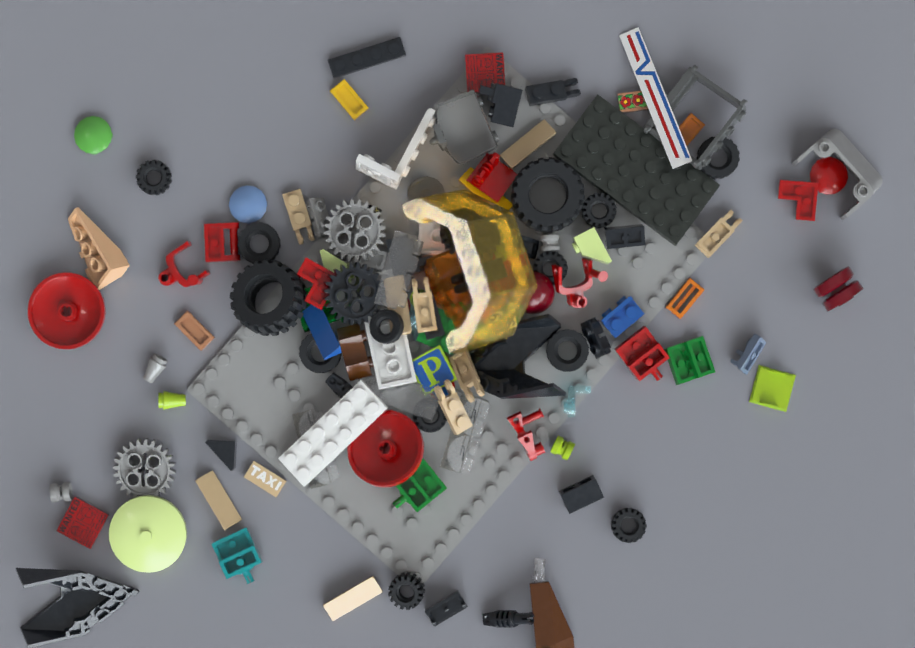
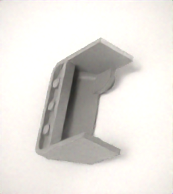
M838 129L829 130L792 163L795 166L813 150L821 158H827L833 153L858 180V183L853 187V196L858 202L840 217L842 220L848 218L881 187L883 182L881 175Z

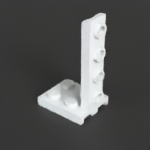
M429 108L426 111L395 172L391 170L392 168L385 163L379 164L374 161L373 157L364 154V156L358 155L356 170L397 190L402 177L406 178L411 167L408 166L410 161H415L419 154V150H417L419 144H424L428 134L426 131L428 127L432 128L437 119L435 117L436 110Z

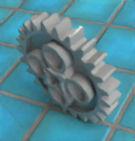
M351 199L350 205L346 201H343L344 207L336 205L338 211L331 210L330 212L333 214V217H326L330 223L324 224L325 227L329 228V231L323 232L325 235H329L325 242L332 243L329 249L336 248L334 254L338 255L341 252V259L348 256V261L350 262L353 257H355L356 262H359L360 256L367 260L366 254L373 257L372 250L380 251L377 245H383L384 243L380 238L386 237L385 234L381 233L382 230L387 229L385 226H381L385 219H378L381 212L374 213L376 207L372 206L369 209V202H366L363 206L360 199L357 204ZM350 214L352 221L350 224L345 225L343 217ZM356 214H359V219L356 227L360 231L359 233H355L354 247L352 248L351 243L354 234L351 232V228H355ZM364 218H370L371 224L367 228H363L361 225ZM343 233L349 236L345 244H341L339 241V237ZM365 236L368 240L367 245L360 247L358 240L360 237Z
M138 438L136 444L130 441V447L124 445L123 450L125 452L119 451L117 453L121 458L116 457L114 461L118 464L113 466V469L118 470L113 475L114 477H119L116 484H123L120 490L127 489V496L131 492L134 493L133 498L138 495L153 494L159 497V491L165 494V487H171L168 481H174L175 479L171 474L176 473L175 469H171L176 464V462H170L173 455L167 456L166 454L169 449L162 450L163 443L156 446L155 439L150 444L148 438L144 440V443ZM144 453H147L145 469H147L148 471L145 473V486H143L142 480L144 470L141 468L143 467L145 461ZM137 455L140 458V463H134L131 460V456ZM150 457H157L159 464H152ZM130 474H136L139 481L133 482L130 479ZM149 476H156L158 483H151Z

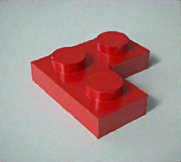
M780 180L778 199L797 200L795 220L815 221L819 183Z
M306 257L296 275L313 283L304 301L322 310L327 301L323 299V297L327 296L323 289H328L324 282H330L331 279L328 275L334 276L335 273Z

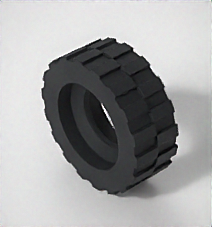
M712 136L701 144L697 151L696 160L700 158L715 137ZM727 137L722 141L723 145L721 147L727 154V162L721 167H716L709 163L706 167L701 168V171L707 176L712 177V179H722L729 176L737 168L740 161L737 145L731 139H727Z
M255 222L247 225L238 237L240 254L252 264L258 260L263 263L264 259L272 261L279 254V249L281 248L280 237L277 231L268 224ZM261 234L268 239L269 246L265 252L256 253L251 249L250 240L253 236Z
M560 330L547 343V358L550 364L557 370L563 372L577 370L583 366L589 355L587 340L581 333L575 330ZM564 341L573 342L577 347V354L571 360H564L558 354V347Z
M308 334L302 340L299 347V357L302 364L315 373L332 371L340 362L342 353L322 362L314 360L311 355V349L316 342L312 334Z

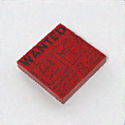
M503 52L465 55L467 92L474 90L475 93H479L480 85L490 87L491 83L505 85Z
M74 497L57 532L91 549L109 514Z

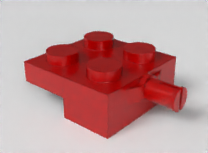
M646 326L640 328L614 349L638 381H641L650 373H652L656 381L660 380L663 375L657 367L670 358Z

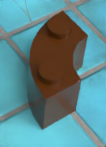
M358 324L338 328V339L349 380L353 381L372 376L371 368L374 365L372 356L367 355L364 341H367L365 330H361Z

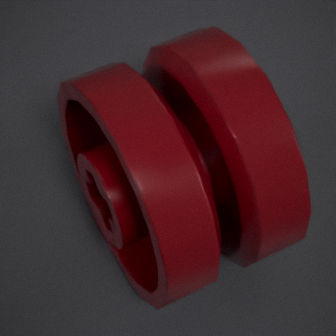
M849 266L813 288L818 297H823L828 293L831 294L822 303L827 312L845 304L864 289L858 280L846 285L845 282L854 275Z

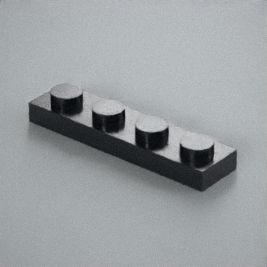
M397 37L328 59V63L335 79L404 57L406 53L401 38Z

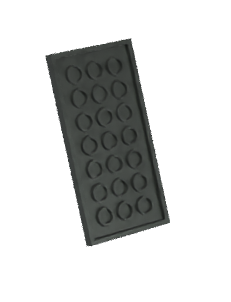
M598 94L552 154L557 159L565 161L567 165L574 167L577 174L579 173L581 177L604 194H608L616 203L674 246L678 244L720 186V184L701 170L694 168L690 163L672 169L663 144L650 133L646 134L643 127Z

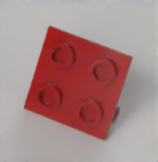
M486 153L466 181L498 203L518 174L499 161L500 155L498 153Z

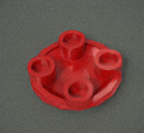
M833 157L817 160L810 171V181L819 183L818 192L826 195L840 192L848 180V172L845 165L839 159Z

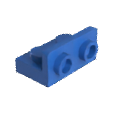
M623 296L616 302L618 306L613 311L609 308L601 315L603 319L600 322L614 338L618 337L645 314L635 303L632 296L628 298Z

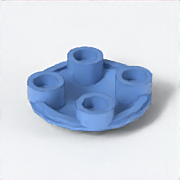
M248 185L235 190L229 201L231 214L235 219L246 224H251L262 218L268 205L262 191Z

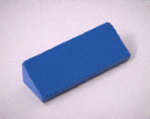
M310 305L302 311L323 359L326 360L342 353L340 344L323 309L320 310Z

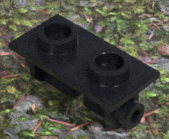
M596 317L580 324L582 333L590 344V351L595 355L596 359L611 352L610 348L612 347L607 337H599V334L604 331Z

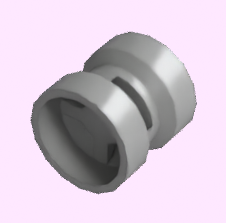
M64 482L62 485L57 483L50 484V499L52 503L59 502L60 500L72 501L71 482Z

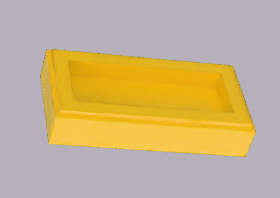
M345 79L330 90L331 94L354 121L369 109Z

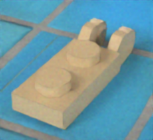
M301 189L282 194L299 245L304 244L303 236L300 233V229L307 228L309 239L314 241L315 238L311 228L312 223Z
M732 210L723 218H720L695 244L707 258L712 256L743 221L741 218L736 219L733 225L730 226L726 220L730 219L734 212Z
M423 277L426 291L423 293H418L416 278L411 279L418 333L437 330L428 277Z
M463 349L451 356L449 361L467 400L471 403L475 401L474 395L469 389L473 386L479 396H484V389L479 383L481 381L468 350Z
M447 379L443 383L449 395L445 396L442 388L438 385L434 387V391L454 435H458L473 425L457 392H455L453 384Z

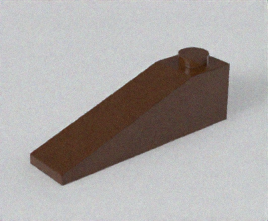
M549 581L530 583L536 648H574L573 634Z

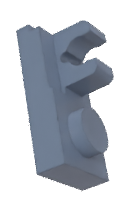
M754 333L753 337L747 341L745 351H736L740 355V359L737 361L731 359L730 362L747 375L767 342Z

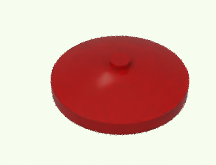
M58 273L47 277L34 289L28 303V320L33 332L45 344L58 349H76L91 342L100 332L106 315L104 298L98 287L86 277L75 273Z
M393 410L383 412L347 447L348 460L353 471L363 481L376 487H392L408 480L418 469L424 453V441L418 426L406 415Z

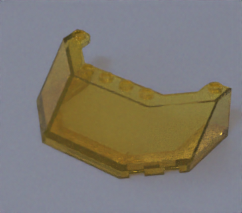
M466 189L421 197L401 204L407 219L416 220L421 224L435 221L449 228L465 275L473 304L462 327L449 332L446 336V345L449 353L461 354L513 336L538 286L514 213Z

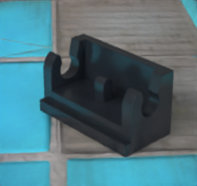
M643 224L604 227L607 249L646 245Z
M593 475L558 491L569 514L604 498Z
M457 590L425 609V613L430 618L432 625L437 626L468 606Z

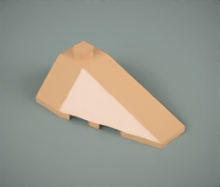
M76 207L69 216L68 221L75 241H79L82 251L79 254L81 259H85L87 277L100 290L120 278L130 265L122 251L79 207Z

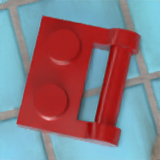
M238 222L204 224L206 263L241 261L240 255H238ZM224 229H230L231 255H225Z

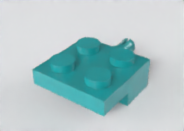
M247 527L211 544L226 579L243 574L247 584L255 581L250 570L262 563L263 560Z

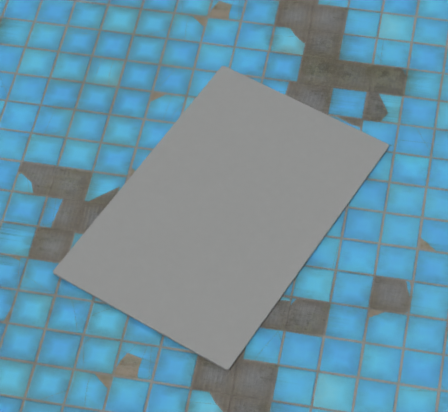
M485 47L480 54L495 52L491 48ZM504 61L505 85L519 88L523 91L514 127L490 122L491 118L488 117L490 106H494V103L487 100L488 95L476 93V96H481L484 103L482 110L491 131H495L499 139L496 142L498 145L497 149L488 153L493 154L496 152L499 155L502 154L544 119L557 132L556 135L512 169L518 174L527 163L534 162L538 158L549 159V157H552L555 160H559L552 154L576 122L553 102L529 106L525 88L532 84ZM466 70L432 108L436 110L435 117L437 115L438 124H440V129L444 133V139L447 140L446 147L451 156L445 150L442 151L438 144H430L429 141L434 137L435 130L433 127H428L426 131L428 134L424 144H419L417 148L419 154L415 161H410L408 165L411 167L406 178L402 177L397 190L371 178L353 198L355 204L360 199L363 206L366 202H369V205L382 210L379 219H385L381 226H385L387 229L381 231V233L386 235V237L380 238L384 244L377 245L381 251L388 252L387 239L408 235L409 239H413L415 250H412V254H417L420 216L447 218V212L453 214V208L460 210V205L467 208L468 203H470L471 208H474L475 204H478L479 209L485 206L458 179L470 167L475 169L486 154L464 165L457 164L454 161L455 159L461 163L496 146L475 94L439 106L437 111L438 104L467 92ZM420 123L386 160L385 164L389 165L392 171L395 172ZM500 156L499 161L510 168ZM422 176L437 179L445 190V201L442 207L430 215L414 211L407 199L410 184ZM581 177L585 188L584 201L594 193H603ZM541 178L530 189L529 195L532 205L543 213H552L559 210L566 199L563 185L554 178ZM513 183L510 185V187L503 195L511 203V189ZM614 202L617 207V213L612 223L606 227L643 224L646 245L607 249L604 227H594L612 262L605 264L592 260V269L606 271L608 279L605 282H601L599 279L592 277V287L583 291L584 297L587 298V305L584 308L569 306L566 295L559 294L555 290V297L551 306L546 311L533 315L519 310L510 296L484 291L485 285L469 289L468 292L472 299V302L469 304L505 297L510 322L550 314L561 323V328L558 331L565 329L575 330L581 333L586 340L587 338L583 335L580 324L594 317L600 322L603 319L601 315L609 308L613 311L618 306L616 302L623 296H626V298L632 296L635 303L645 314L616 338L600 322L604 332L599 334V337H607L612 347L610 348L611 352L596 359L595 355L590 351V344L587 340L589 355L583 366L577 370L563 372L550 364L546 353L549 339L525 361V374L548 384H556L566 392V396L500 399L487 392L481 397L477 394L474 386L469 388L474 396L488 400L489 404L480 401L476 402V400L471 403L465 396L458 394L473 425L472 427L458 435H454L448 421H446L439 431L428 433L420 430L424 441L423 458L447 489L419 512H416L407 502L398 509L395 507L398 503L393 505L392 502L401 496L396 486L376 487L358 477L349 463L347 447L305 487L278 459L341 399L325 382L333 372L345 379L352 387L360 380H363L378 397L385 390H379L374 367L371 368L372 376L350 381L343 354L337 367L330 372L315 373L307 369L299 357V347L302 340L311 332H304L299 317L296 320L298 324L295 327H288L289 331L286 333L279 331L277 336H272L271 334L262 336L242 325L192 382L187 391L397 575L411 572L410 575L416 574V578L420 577L422 579L420 582L425 583L530 462L523 445L517 438L516 430L507 420V417L521 411L523 418L538 411L540 408L544 418L536 419L523 427L525 433L530 430L532 431L534 445L541 442L544 446L620 358L614 349L643 326L647 327L706 259V256L695 246L705 233L692 223L678 244L674 246L621 205ZM597 203L592 206V214L597 218H602L606 215V207L601 203ZM513 207L502 219L497 216V220H501L502 234L507 239L506 256L530 261L527 272L533 271V264L536 259L507 254L511 232L539 240L536 258L543 253L541 252L542 241L540 236L559 235L557 242L560 246V251L556 252L564 256L568 266L567 275L562 281L563 287L575 286L585 280L582 258L586 257H582L580 252L576 254L572 243H574V237L593 227L583 220L581 211L569 226L560 231H552L551 233H546L545 231L538 232L531 227L525 226V223L518 219ZM356 214L355 228H351V232L354 234L352 242H354L355 233H359L360 231L356 227L359 219V214ZM345 215L343 217V223L345 225L351 223V215ZM364 218L361 222L363 228H367L371 224L370 218ZM469 218L470 245H474L472 219ZM346 233L341 234L339 240L346 242L349 239ZM329 235L318 238L292 270L297 273L306 257L323 266L320 250L324 249L330 254L336 250V248L329 249V246L332 244L331 242H325ZM365 236L360 237L358 244L367 245V238ZM489 250V256L483 253L482 259L476 255L474 260L471 259V256L464 260V255H461L459 258L432 256L434 264L424 266L425 270L420 271L421 273L404 277L407 298L410 301V296L413 292L411 279L415 278L418 283V289L425 290L423 277H428L433 297L454 289V286L458 284H452L451 277L464 272L466 269L491 261V250ZM389 254L383 271L392 269ZM337 257V258H339L340 260L344 261L345 263H348V262H349V261H346V259H341L340 257ZM553 261L546 262L543 265V272L548 276H553L551 265L557 264ZM376 269L373 270V273L381 272ZM300 277L306 286L305 288L313 285V283ZM355 278L351 279L352 284L350 285H353L356 282ZM280 283L256 309L259 314L268 313L278 306L282 298V286ZM355 290L351 291L353 297H357ZM339 291L337 299L342 301L345 294L343 291ZM410 301L409 315L412 332L407 334V339L413 360L430 351L433 347L416 341L419 333L414 306ZM355 302L352 306L354 312L360 309L358 302ZM468 304L450 311V313L466 319L463 326V335L471 337L473 340L469 341L471 342L470 346L459 341L452 355L445 353L448 358L463 349L469 352L477 344L474 341ZM361 319V325H359V326H360V329H361V330H365L366 337H367V332H366V328H365V323H364V321ZM341 320L330 323L337 339V329L349 326L348 320L346 323H342ZM367 337V341H364V344L366 347L367 355L371 356L370 346ZM564 341L558 347V354L564 360H571L577 354V347L573 342ZM315 344L311 349L313 359L319 362L325 361L317 344ZM458 380L454 381L455 389L464 392L460 388ZM418 382L406 384L402 390L407 397V406L402 414L409 417L412 421L414 407L423 399L432 398L430 395H424ZM434 408L425 409L423 419L428 423L436 421L438 417L437 411Z

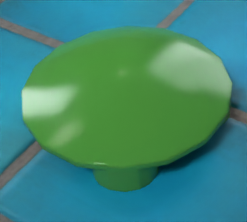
M91 116L84 118L78 123L75 128L74 138L75 143L81 150L95 155L104 151L109 146L113 133L105 120L100 117Z

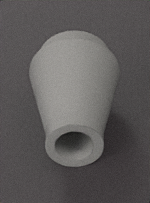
M154 353L149 358L143 379L153 383L167 367V360Z

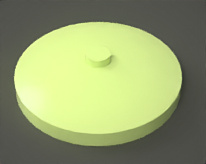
M153 495L137 496L125 502L114 514L109 527V541L114 554L124 565L139 572H156L169 567L182 553L187 539L186 523L181 512L168 500Z

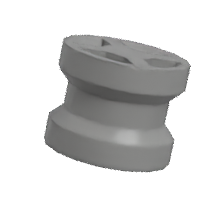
M559 235L540 236L542 241L541 252L560 251V246L557 242Z

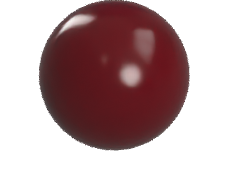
M530 271L520 275L515 280L512 286V299L516 307L522 312L533 315L540 314L546 311L553 303L555 289L552 281L545 274Z

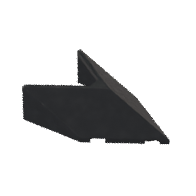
M545 314L495 326L488 337L484 340L481 339L469 351L481 381L479 383L484 391L500 399L566 396V392L556 384H548L525 374V361L561 328V323L550 314Z
M16 568L23 588L46 583L60 587V596L20 627L28 648L84 636L91 631L90 628L97 622L101 623L125 604L124 601L131 595L135 596L140 592L138 589L80 570Z

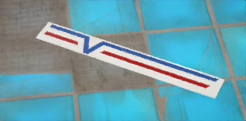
M639 27L619 35L672 169L691 162V156Z

